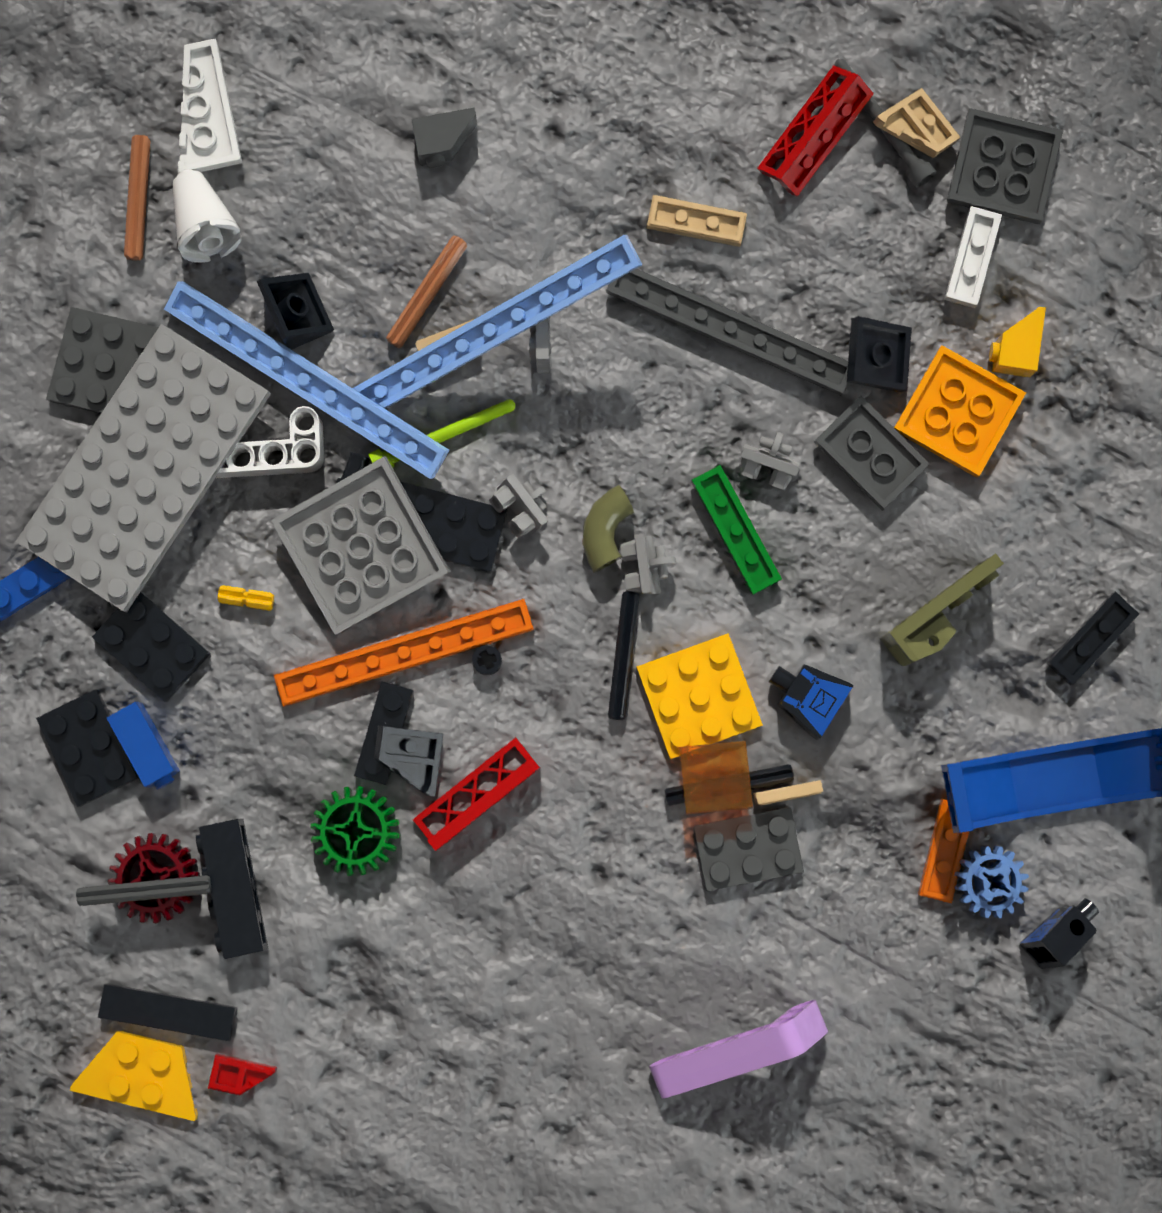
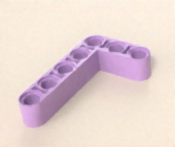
M810 1000L790 1008L770 1024L663 1058L652 1063L649 1068L661 1098H668L799 1056L827 1034L828 1030L816 1000Z

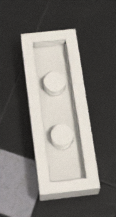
M973 206L970 207L944 300L971 308L977 307L1002 214Z

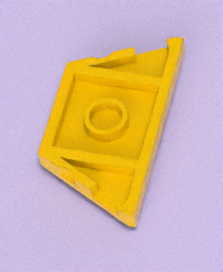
M119 1030L113 1035L73 1082L69 1090L191 1121L197 1120L198 1111L194 1106L191 1091L193 1088L191 1078L186 1067L187 1058L184 1046Z

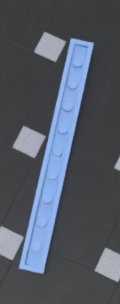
M623 235L353 389L386 409L642 266V263L628 235Z
M184 281L177 282L164 308L165 311L429 479L436 476L450 451L449 449Z

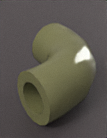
M620 485L613 487L594 502L584 521L582 545L593 573L610 566L622 557L614 540L615 530L622 520L634 513V510Z

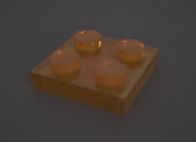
M746 741L679 747L686 814L753 808Z

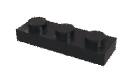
M1116 591L1111 593L1049 659L1047 664L1070 686L1074 685L1137 618L1139 613Z
M381 681L354 774L355 777L387 785L391 770L374 759L378 725L404 728L414 690Z

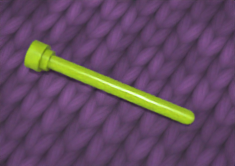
M507 399L427 434V436L438 443H442L512 412L515 409V402ZM380 448L368 453L371 463L386 456L393 468L395 467L394 463L401 461L387 451H381Z

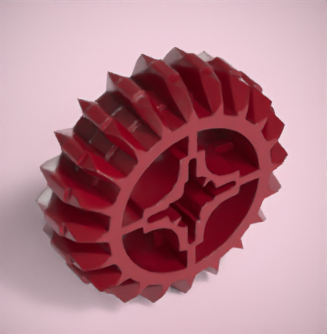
M149 833L146 842L142 836L134 838L136 848L130 843L123 845L127 856L122 853L115 854L114 858L121 865L110 866L109 871L118 874L117 878L109 879L108 884L144 882L148 880V876H152L149 873L150 871L152 873L168 872L160 876V880L170 879L179 874V878L200 876V873L197 871L190 872L189 870L190 866L197 864L196 859L186 861L184 858L191 851L189 847H185L179 852L177 851L181 843L179 839H174L168 846L169 835L162 834L157 843L155 833ZM149 851H160L168 855L175 864L161 867L156 859L151 857ZM140 857V875L130 882L131 868L137 858ZM192 896L171 897L170 900L168 898L157 899L159 906L148 905L141 900L119 902L117 907L124 909L130 905L131 907L127 912L129 918H133L140 911L139 922H147L151 914L152 922L157 924L160 923L162 914L167 921L174 918L172 908L178 914L183 913L185 909L180 901L190 904L194 899Z

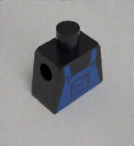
M805 664L800 667L796 675L778 666L769 680L770 684L784 692L777 705L816 740L821 739L854 686L849 682Z
M1086 898L1077 906L1072 905L1058 908L1019 944L1041 969L1064 967L1096 933L1097 930L1090 921L1099 913V910L1094 903Z

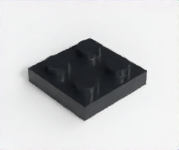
M861 316L851 318L847 382L899 393L907 391L912 328Z

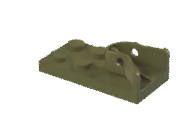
M996 553L985 559L882 636L880 640L901 666H906L941 651L956 633V629L942 613V610L947 606L950 610L956 606L958 607L973 595L970 591L972 587L979 590L997 578L999 574L996 569L1004 563ZM929 639L933 641V646L929 644Z

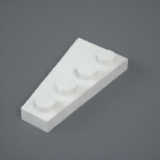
M216 38L184 45L183 102H181L182 124L179 135L180 161H178V174L187 169L204 172L242 164Z

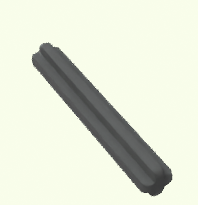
M206 875L82 887L76 891V900L79 906L208 894L211 892V880Z

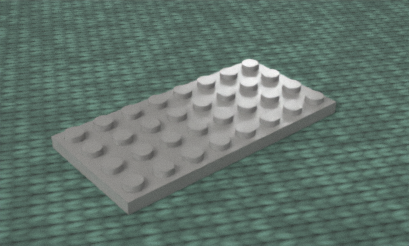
M161 324L16 542L127 613L219 474L218 472L226 463V459L230 457L237 446L236 444L240 442L271 393Z

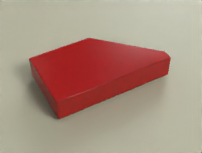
M216 1054L208 1089L240 1096L273 1075L277 1067Z

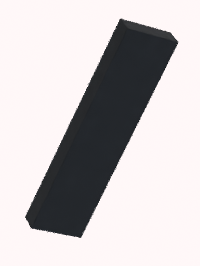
M104 984L98 1018L230 1041L237 1007L119 985Z

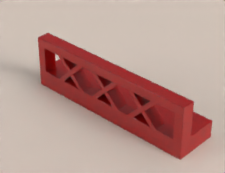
M833 65L757 169L762 174L777 180L788 193L797 197L874 93L858 74ZM838 78L843 79L838 88L830 91V88ZM821 105L824 106L819 114L811 117L815 108ZM804 131V134L800 138V140L792 143V139L795 137V135L799 132ZM785 156V160L777 170L773 169L772 166L775 162Z
M515 737L412 820L427 837V841L432 848L437 851L538 771L540 767ZM516 747L526 762L516 770L503 769L504 755ZM500 759L499 769L489 768ZM484 771L498 772L497 785L490 791L477 790L478 776ZM502 773H510V775H508L505 779L501 781ZM474 780L473 789L464 788ZM459 791L472 793L471 806L465 811L451 810L452 798ZM476 793L485 794L476 801ZM448 800L447 810L437 809ZM432 812L447 813L445 827L434 835L422 821ZM457 814L458 816L450 822V815Z

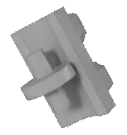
M777 432L774 440L762 436L759 442L760 446L770 449V452L745 443L741 453L743 460L740 474L757 479L762 465L774 468L769 484L785 490L792 476H797L800 462L777 454L779 452L789 456L792 450V446L781 443L783 433Z
M514 474L507 477L497 488L498 491L489 500L494 509L499 513L510 506L517 515L508 523L510 530L516 537L527 533L533 535L549 521L542 512L547 506L540 498L546 492L545 488L541 486L534 490L528 481L522 485Z
M644 533L634 535L635 540L623 543L620 546L623 561L632 562L638 560L639 572L625 574L626 590L642 592L648 595L661 594L659 579L669 578L667 566L675 565L676 558L673 556L666 557L665 546H655L654 536H646Z

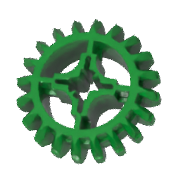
M344 787L345 798L342 799L340 794L334 791L331 793L335 802L333 805L326 799L321 801L322 806L327 809L326 813L318 810L314 812V816L322 819L321 824L312 823L310 825L311 829L320 830V836L311 837V842L322 841L323 844L322 847L315 850L316 855H321L325 852L329 854L323 861V864L326 866L331 864L333 860H336L337 863L334 871L337 873L343 869L344 864L347 865V876H353L355 866H358L360 875H366V864L368 863L374 871H377L379 869V864L376 861L378 857L385 863L390 860L388 855L384 853V850L387 849L394 852L397 849V846L388 842L390 838H400V833L390 832V826H397L400 824V821L398 819L389 821L388 816L396 810L394 807L387 808L385 811L382 809L388 800L386 797H381L377 803L374 802L376 790L371 789L365 798L364 787H357L356 796L352 795L350 787ZM354 803L353 811H351L347 822L343 824L331 823L333 816L339 809ZM364 805L370 807L377 814L382 829L373 828L366 824L363 812ZM356 821L358 822V828L363 829V831H371L372 834L357 836L359 840L354 841L353 834L348 833V831H341L339 828L353 826L352 822ZM329 833L341 835L345 839L346 850H348L347 857L335 849ZM365 839H380L377 848L371 854L357 859L361 843Z

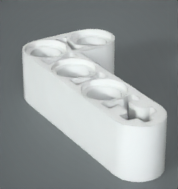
M302 406L296 408L290 415L289 420L290 439L238 442L230 457L226 459L228 468L224 464L216 478L311 473L317 471L324 463L322 420L314 409ZM304 417L314 418L312 428L306 431L299 429L301 419ZM305 449H314L316 452L315 458L308 463L301 462V453ZM276 450L282 451L283 459L276 465H270L268 463L270 453ZM244 452L250 453L249 463L246 466L237 467L236 458L238 455Z

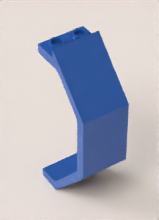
M1162 728L941 765L953 833L973 831V829L1040 815L1162 797Z

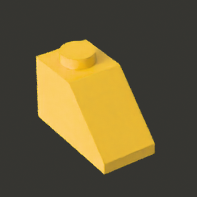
M1038 307L1005 331L996 342H992L989 351V361L993 362L992 372L1028 378L1037 372L1045 307Z

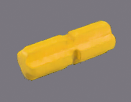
M225 585L220 586L217 599L222 604L242 607L245 604L248 608L268 611L272 610L274 605V594L270 592L251 589L247 592L244 588Z

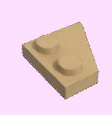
M922 88L878 115L873 121L878 128L932 158L954 145L960 139L959 134Z

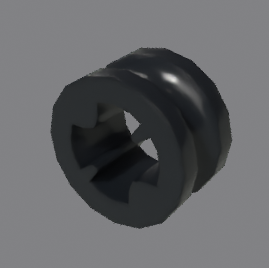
M485 645L476 649L472 662L477 672L488 676L498 672L502 664V658L496 648ZM487 652L490 656L495 655L497 660L492 662L495 666L491 669H487L485 665L479 666L478 659H482L480 654Z

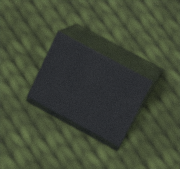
M309 273L261 278L257 281L279 334L289 349H295L334 330Z

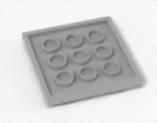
M386 456L271 520L334 635L450 572Z

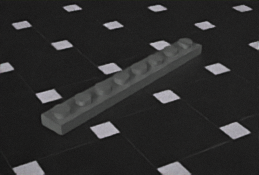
M635 269L611 282L606 289V293L840 396H842L847 386V360L639 269Z

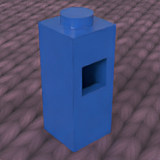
M135 701L107 717L110 726L144 787L152 788L155 786L159 790L175 781L173 775L180 772L143 703Z

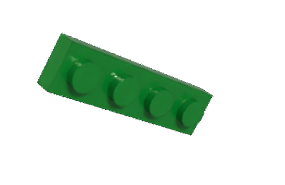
M721 465L692 479L693 487L752 596L781 581L782 578Z

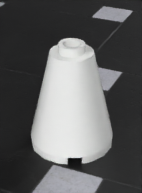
M191 169L181 171L173 180L178 250L185 260L191 262L211 261L209 256L218 253L221 258L227 256L238 247L242 240L240 227L201 172Z

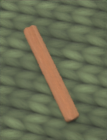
M134 135L131 140L124 256L128 260L135 261L142 260L144 248L151 142L148 136Z
M454 235L450 238L386 337L391 345L397 348H401L466 250V242L460 237Z

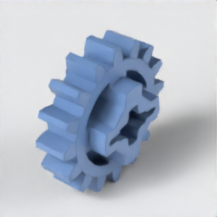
M981 846V854L974 850L969 851L971 860H960V864L965 868L964 871L955 872V876L962 879V883L955 886L956 890L964 891V895L959 899L960 902H971L968 910L973 913L980 910V916L989 918L991 911L995 918H1002V910L1007 913H1014L1012 904H1023L1024 901L1019 894L1029 890V888L1022 885V880L1029 878L1028 874L1019 872V869L1024 865L1023 861L1013 862L1015 853L1007 851L1003 854V847L994 846L992 852L989 846ZM992 859L996 860V862H992L989 867L985 868L980 866V864L984 861ZM1009 874L1011 876V886L1009 881ZM984 875L993 876V882L1000 889L990 887L991 883ZM972 878H973V880H974V886H975V889H974V890H973V888H972ZM999 896L1003 898V900H1001L998 903L987 904L988 901L991 902L994 897Z

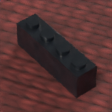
M234 819L199 827L200 834L196 835V845L199 854H204L206 867L202 868V876L207 875L211 880L212 900L208 901V908L211 919H216L218 933H215L214 938L218 953L223 952V958L228 959L269 949L244 819Z

